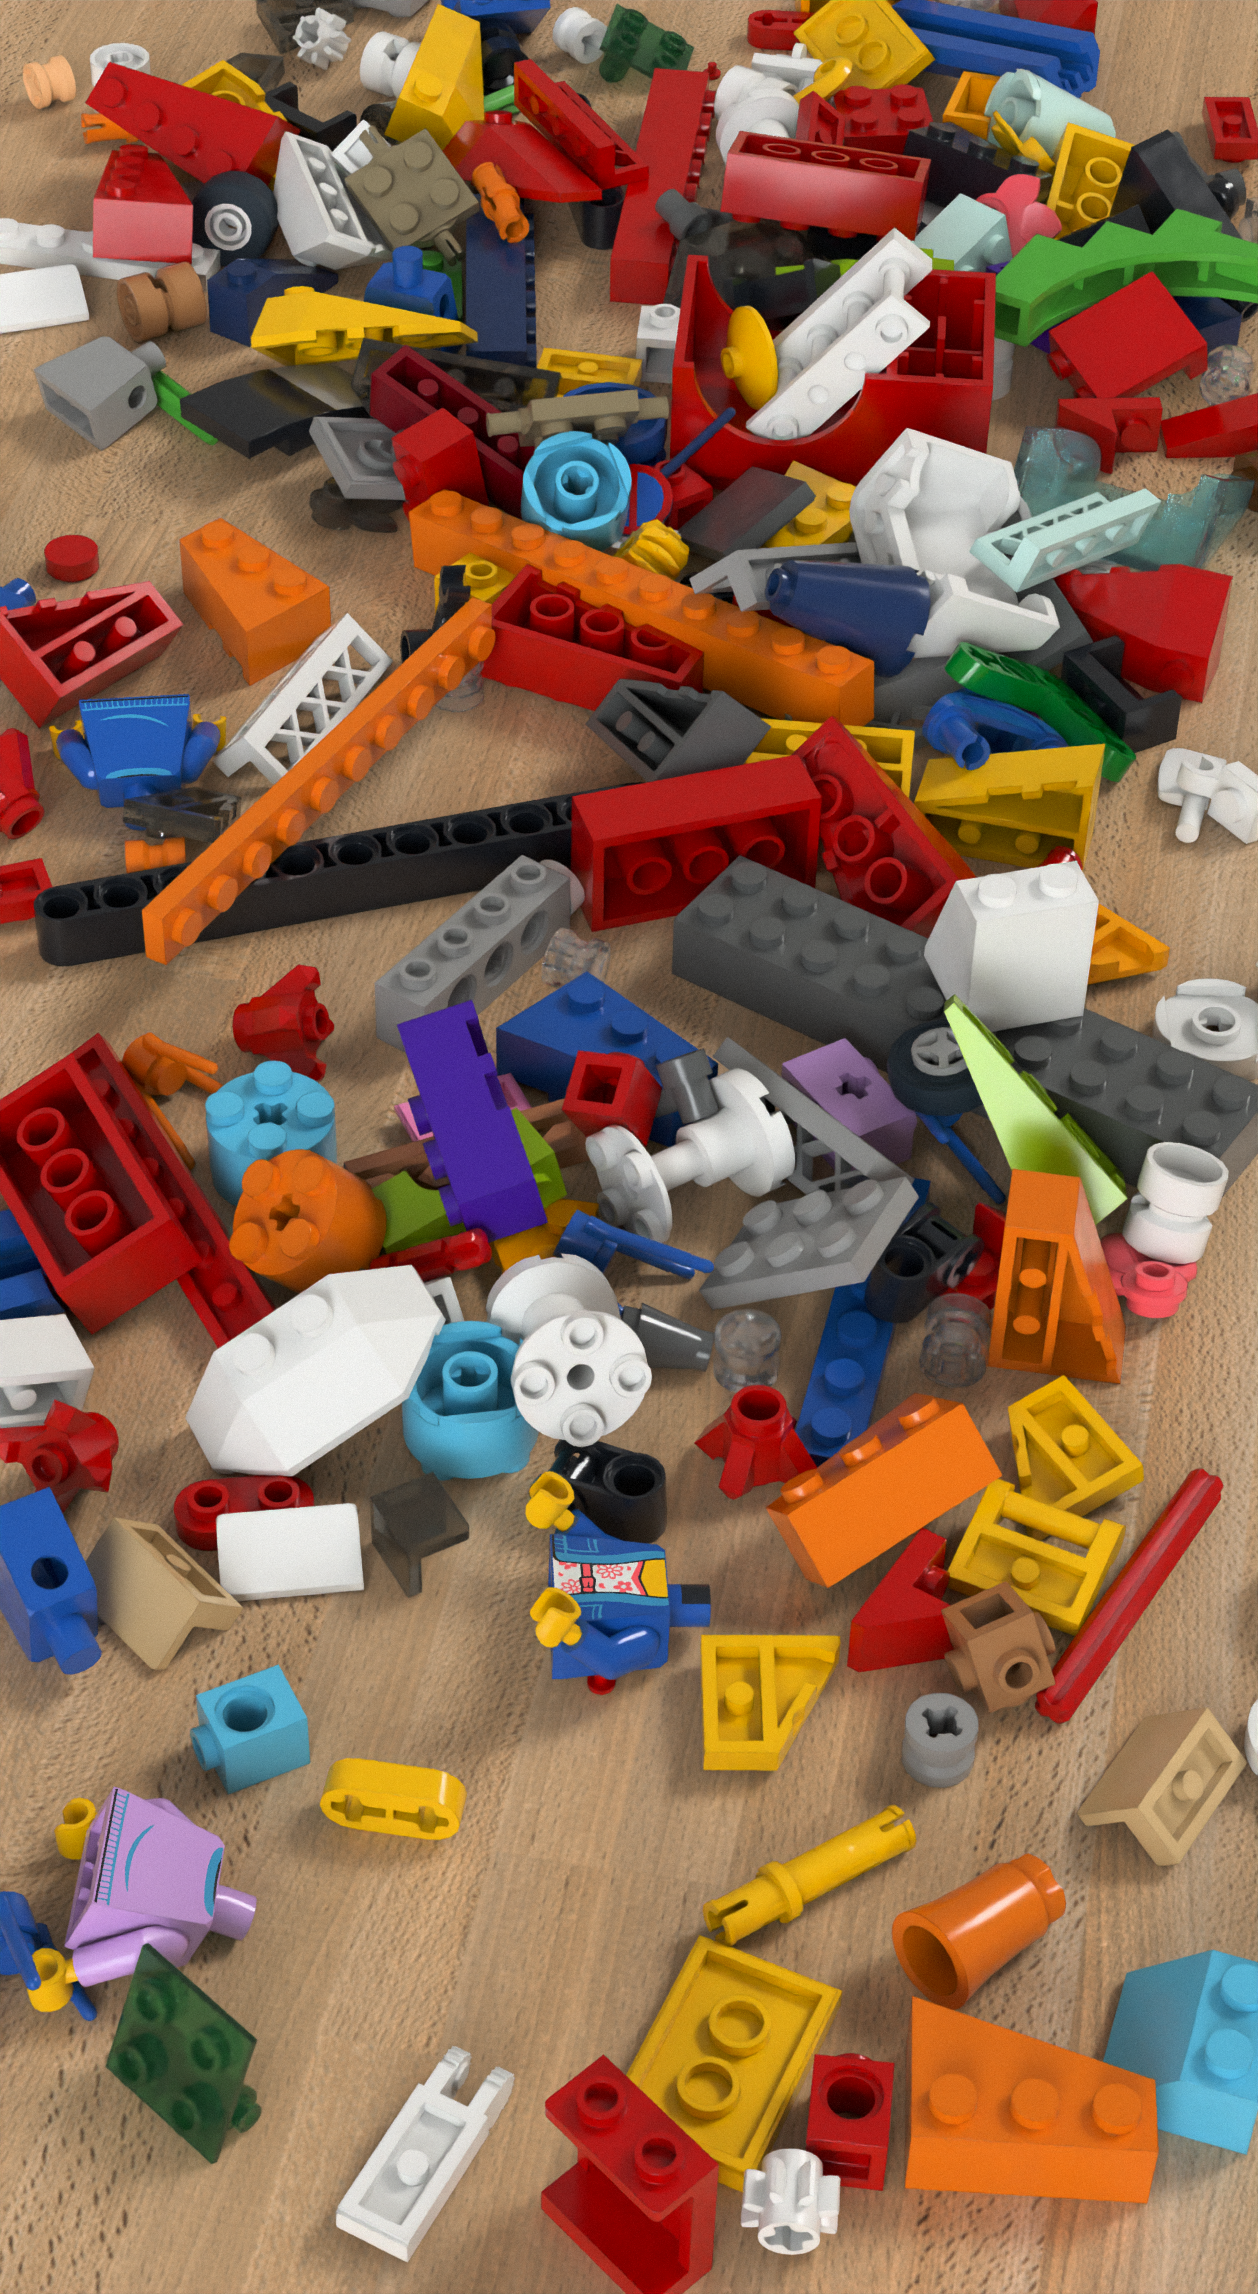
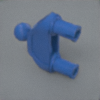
M965 687L940 698L930 709L922 726L923 737L934 749L951 755L959 767L963 769L965 765L967 770L980 768L988 760L990 754L1069 747L1065 739L1044 721L1013 705L987 698Z

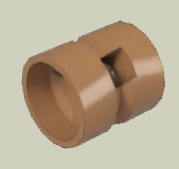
M188 262L159 268L156 271L155 277L148 272H143L121 278L117 282L116 291L119 311L124 326L136 342L164 336L168 331V327L173 331L179 332L201 326L206 322L207 308L204 291L197 273Z

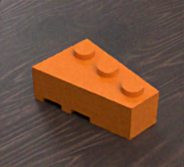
M914 1393L857 1438L847 1443L818 1468L801 1473L785 1483L780 1489L782 1495L768 1505L766 1509L805 1579L829 1588L1003 1475L963 1403L932 1395Z

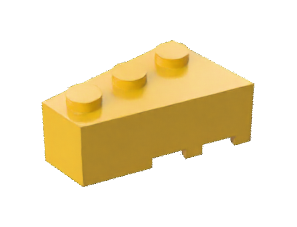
M1105 744L990 754L985 764L975 770H967L965 765L962 769L957 765L953 757L928 759L914 805L960 856L1036 868L1047 857V854L1059 845L1072 849L1079 856L1083 872L1094 832Z

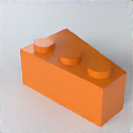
M219 518L179 539L183 592L209 630L214 628L222 638L223 649L229 658L235 657L242 667L243 678L249 686L299 659L316 637L331 626L330 587L224 519Z
M1012 1169L987 1366L1121 1384L1126 1324L1081 1177Z
M912 1996L905 2048V2189L1148 2203L1159 2153L1156 2084L1154 2079Z

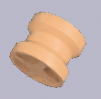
M62 55L50 57L45 64L31 62L24 65L23 81L25 89L35 108L43 109L49 107L51 102L57 99L61 102L74 100L76 96L75 79L69 63Z

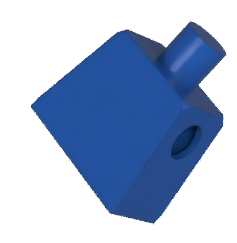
M401 246L396 248L392 252V262L383 263L367 284L364 302L459 321L451 279L445 273L423 269V253L417 247ZM463 344L416 352L445 372L463 347ZM393 354L376 357L389 359Z
M47 1487L0 1506V1610L29 1661L41 1662L54 1656L61 1671L64 1674L72 1675L89 1669L102 1655V1651L95 1639L98 1635L97 1589L50 1487Z

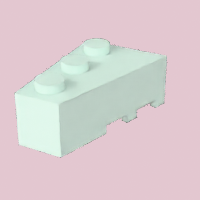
M961 193L916 236L915 241H911L918 248L933 249V258L954 260V271L986 272L987 266L1013 259L1006 215Z

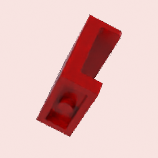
M1153 271L1049 331L1050 353L1046 356L1048 364L1058 380L1063 381L1067 379L1074 389V398H1133L1181 369L1190 380L1208 370L1207 342Z
M603 2054L545 2101V2116L578 2148L577 2163L541 2191V2209L626 2294H683L712 2269L719 2164Z

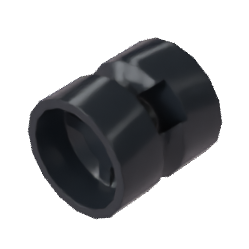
M496 18L478 21L480 22L484 96L514 85V63L529 59L513 29L503 20Z

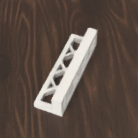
M348 613L316 637L212 761L227 777L251 761L273 785L276 784L356 708L393 660ZM350 644L371 665L368 671L351 669L347 649ZM322 678L338 681L342 702L326 700ZM296 709L313 712L316 733L299 730ZM269 741L287 744L290 760L288 769L265 748Z

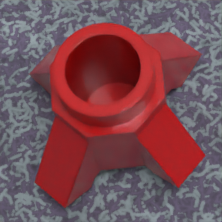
M10 728L0 735V832H3L8 839L14 840L31 832L42 820L45 810L39 803L40 794L35 790L28 736L16 728Z
M298 964L263 995L252 997L249 1003L239 1004L233 1015L232 1027L235 1042L241 1051L266 1056L272 1061L284 1062L290 1066L292 1072L307 1076L319 1083L325 1076L327 1064L316 1057V1051L321 1041L325 1040L334 1031V1023L330 1020L326 1007L322 1003H318L315 997V990L321 985L319 971L316 967Z
M751 1385L740 1389L733 1396L731 1405L726 1412L707 1425L694 1442L712 1460L717 1457L723 1458L725 1465L718 1487L732 1500L751 1492L755 1486H763L778 1481L787 1483L797 1475L817 1468L794 1430L798 1421L790 1414L784 1396L776 1389L765 1385Z
M54 1399L44 1421L45 1425L0 1428V1458L4 1463L18 1462L22 1464L36 1488L35 1492L50 1487L62 1514L80 1488L109 1492L113 1470L112 1459L117 1454L119 1438L114 1425L105 1416L96 1412L85 1413Z

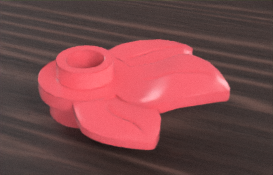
M1028 174L1010 176L1004 180L996 193H986L976 199V201L990 208H995L1006 215L1012 258L1036 234L1054 239L1062 230V225L1056 213L1047 205L1036 201L1040 191V178Z
M1109 1233L1101 1238L1100 1243L1116 1295L1126 1297L1128 1309L1137 1315L1148 1318H1165L1174 1315L1179 1309V1303L1187 1296L1188 1282L1196 1278V1262L1176 1264L1152 1259L1130 1246L1122 1233Z

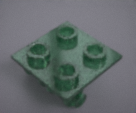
M616 4L599 50L604 52L599 72L605 81L613 83L622 80L629 67L651 79L653 78L655 68L687 70L694 47L688 44L678 33L665 31L649 22L639 11L626 9Z
M149 1943L142 1945L105 2067L211 2164H214L219 2159L227 2131L233 2127L240 2133L248 2131L255 2125L262 2113L261 2106L256 2103L257 2092L251 2086L243 2084L257 2039Z

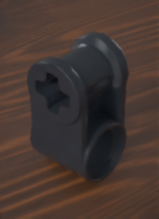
M932 1202L922 1205L897 1230L871 1270L864 1295L867 1309L875 1317L890 1323H906L917 1318L925 1308L944 1292L960 1284L969 1275L982 1255L985 1246L984 1240L976 1234L966 1236L941 1217L940 1208Z
M559 1439L554 1451L556 1459L548 1471L557 1473L566 1479L574 1491V1500L567 1510L571 1512L579 1509L605 1534L623 1541L649 1544L657 1540L665 1532L667 1525L666 1474L663 1465L656 1458L648 1454L632 1452L600 1441L586 1447H577L569 1444L566 1440ZM575 1453H579V1454H580L578 1458H577L576 1456H573V1455H574ZM540 1474L537 1478L534 1479V1481H533V1483L531 1484V1486L537 1481V1479H538L542 1474Z

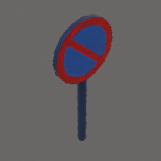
M727 408L660 471L648 465H629L632 485L627 521L622 536L629 537L633 531H637L643 523L658 519L664 524L671 514L674 501L671 485L667 478L735 416L736 410L734 408Z

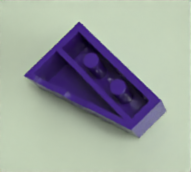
M469 1000L397 1024L419 1091V1095L408 1098V1102L419 1135L433 1133L434 1139L422 1144L435 1181L448 1177L450 1185L438 1188L450 1226L464 1223L466 1231L475 1228L482 1229L487 1234L489 1243L548 1223L530 1163L511 1109L506 1102L499 1083L498 1073L491 1052L488 1053L473 1001Z

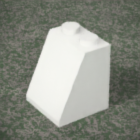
M1077 861L959 880L955 882L925 945L924 957L946 1001L955 994L991 1032L1083 1016L1099 900Z

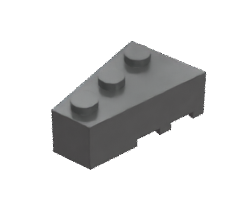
M620 678L586 722V725L647 782L743 765L771 728L769 724L724 691L712 690L711 694H702L692 687L681 686L679 690H670L660 683Z

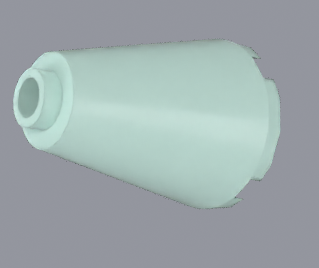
M1016 69V73L1006 72L993 87L985 107L984 116L991 117L988 142L1000 148L1002 147L994 138L991 127L996 124L993 117V112L996 110L1013 129L1022 143L1033 136L1050 158H1052L1068 122L1114 138L1116 136L1112 119L1108 114L1029 70Z

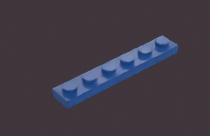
M914 1178L915 1180L911 1185L919 1197L900 1227L922 1205L928 1203L930 1180ZM869 1275L864 1282L835 1287L795 1432L817 1468L840 1451L847 1443L866 1431L872 1422L897 1324L885 1322L875 1317L867 1309L864 1295Z

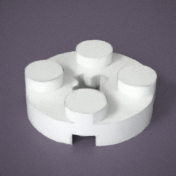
M1196 979L1178 985L1176 995L1168 998L1166 1001L1165 996L1162 997L1156 1007L1152 1031L1153 1039L1246 1080L1258 1078V1003L1245 997V986L1222 979ZM1207 1026H1218L1220 1032L1208 1030Z

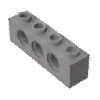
M521 855L374 983L376 1037L405 1052L397 1024L469 1000L473 1001L476 1013L479 1015L570 933V877Z

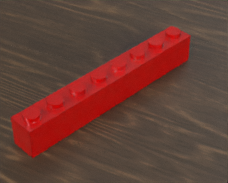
M654 69L635 151L649 165V179L627 185L610 258V302L646 305L668 304L671 287L680 288L682 262H685L687 246L683 245L670 232V225L655 211V205L659 197L670 189L677 190L689 203H697V189H700L702 165H705L707 142H710L712 119L715 118L714 105L717 92L709 90V72Z

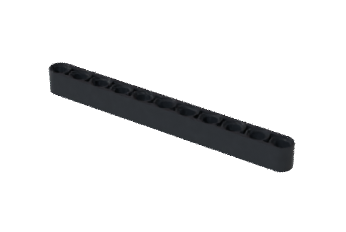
M631 782L298 842L293 846H289L270 864L268 870L261 878L255 879L235 898L232 906L227 911L221 912L206 926L194 943L479 891L521 855L538 863L543 860H553L561 863L571 871L572 796L644 782ZM192 862L65 884L44 890L34 900L40 956L49 964L62 967L146 952L142 909Z

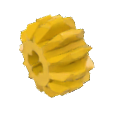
M656 519L643 523L637 531H633L612 556L622 558L628 563L653 573L665 575L674 581L680 575L682 568L687 564L689 547L680 540L682 537L670 526L666 527Z

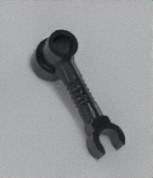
M466 565L441 567L439 603L432 629L402 631L400 640L402 663L465 605V602L469 601L471 586H463Z

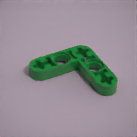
M960 642L945 663L944 670L948 675L970 691L1035 712L1065 739L1069 747L1105 744L1102 777L1113 782H1120L1136 760L1135 753L1070 686L1049 671L966 642Z

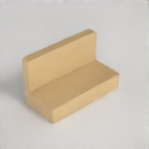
M113 1517L85 1561L97 1589L98 1616L151 1669L165 1670L194 1626L229 1631L243 1609L158 1524Z
M1208 1707L1148 1716L1138 1725L1079 1808L1077 1815L1085 1826L1125 1822L1157 1867L1176 1865L1181 1862L1246 1766L1247 1761Z

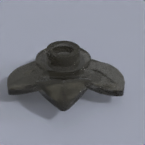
M331 477L324 482L323 488L316 489L311 493L309 506L312 509V519L317 524L328 529L346 530L351 528L353 524L361 530L369 532L394 533L397 532L398 526L388 514L402 508L406 500L345 498L334 477Z

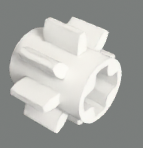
M321 8L316 9L315 15L302 16L296 28V33L293 36V40L297 41L298 45L302 47L297 56L323 70H327L329 62L342 61L347 51L348 43L351 42V38L347 37L342 31L346 21L335 14L331 15Z
M800 2149L773 2151L763 2158L762 2171L755 2169H746L744 2171L741 2225L742 2227H758L759 2242L762 2246L773 2252L789 2255L810 2252L819 2245L820 2232L835 2234L837 2232L841 2179L839 2176H823L822 2161L810 2152Z

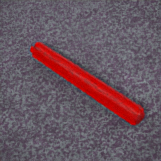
M1203 1468L1195 1469L1188 1474L1053 1667L1052 1673L1056 1684L1036 1693L1035 1709L1041 1716L1049 1717L1056 1724L1067 1722L1073 1716L1220 1502V1492L1224 1485L1218 1475H1209Z

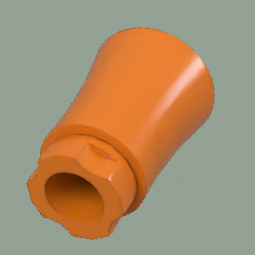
M1029 1853L1009 1863L995 1864L973 1880L936 1900L900 1913L892 1925V1941L897 1958L910 1981L932 2003L952 2010L959 2009L993 1974L1018 1953L1043 1937L1047 1932L1048 1926L1065 1914L1066 1899L1064 1890L1055 1881L1050 1867L1041 1859Z

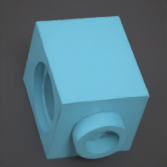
M279 1664L196 1695L199 1726L190 1729L191 1743L202 1769L208 1771L215 1768L228 1795L310 1764L307 1716Z

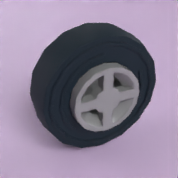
M947 1019L919 1024L904 1032L892 1044L887 1061L888 1078L895 1098L908 1109L925 1115L951 1116L969 1112L983 1105Z

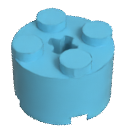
M582 431L563 432L547 438L535 449L534 455L529 460L524 471L521 497L522 520L540 525L543 529L568 539L580 541L584 545L598 551L606 550L622 537L627 521L632 478L625 457L611 443L608 442V445L601 441L593 439L592 434Z
M280 1061L263 1062L255 1068L254 1072L229 1081L216 1093L207 1098L205 1103L206 1127L213 1185L220 1196L237 1207L243 1192L242 1178L244 1172L256 1160L264 1159L269 1161L283 1152L304 1149L315 1152L337 1164L336 1120L333 1098L318 1082L302 1074L292 1072L290 1066Z
M461 1321L443 1325L439 1335H434L428 1358L409 1398L402 1402V1424L405 1443L412 1455L421 1462L422 1471L432 1479L442 1481L454 1477L474 1479L490 1477L502 1472L515 1473L526 1467L530 1460V1452L537 1441L539 1431L524 1419L516 1406L510 1379L515 1355L520 1345L502 1336V1327L481 1321Z

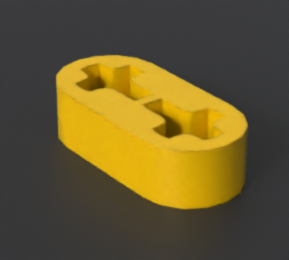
M345 1758L336 1761L329 1767L320 1807L322 1812L331 1821L344 1827L426 1840H442L450 1838L458 1832L467 1792L465 1786L456 1777L440 1770L361 1758Z

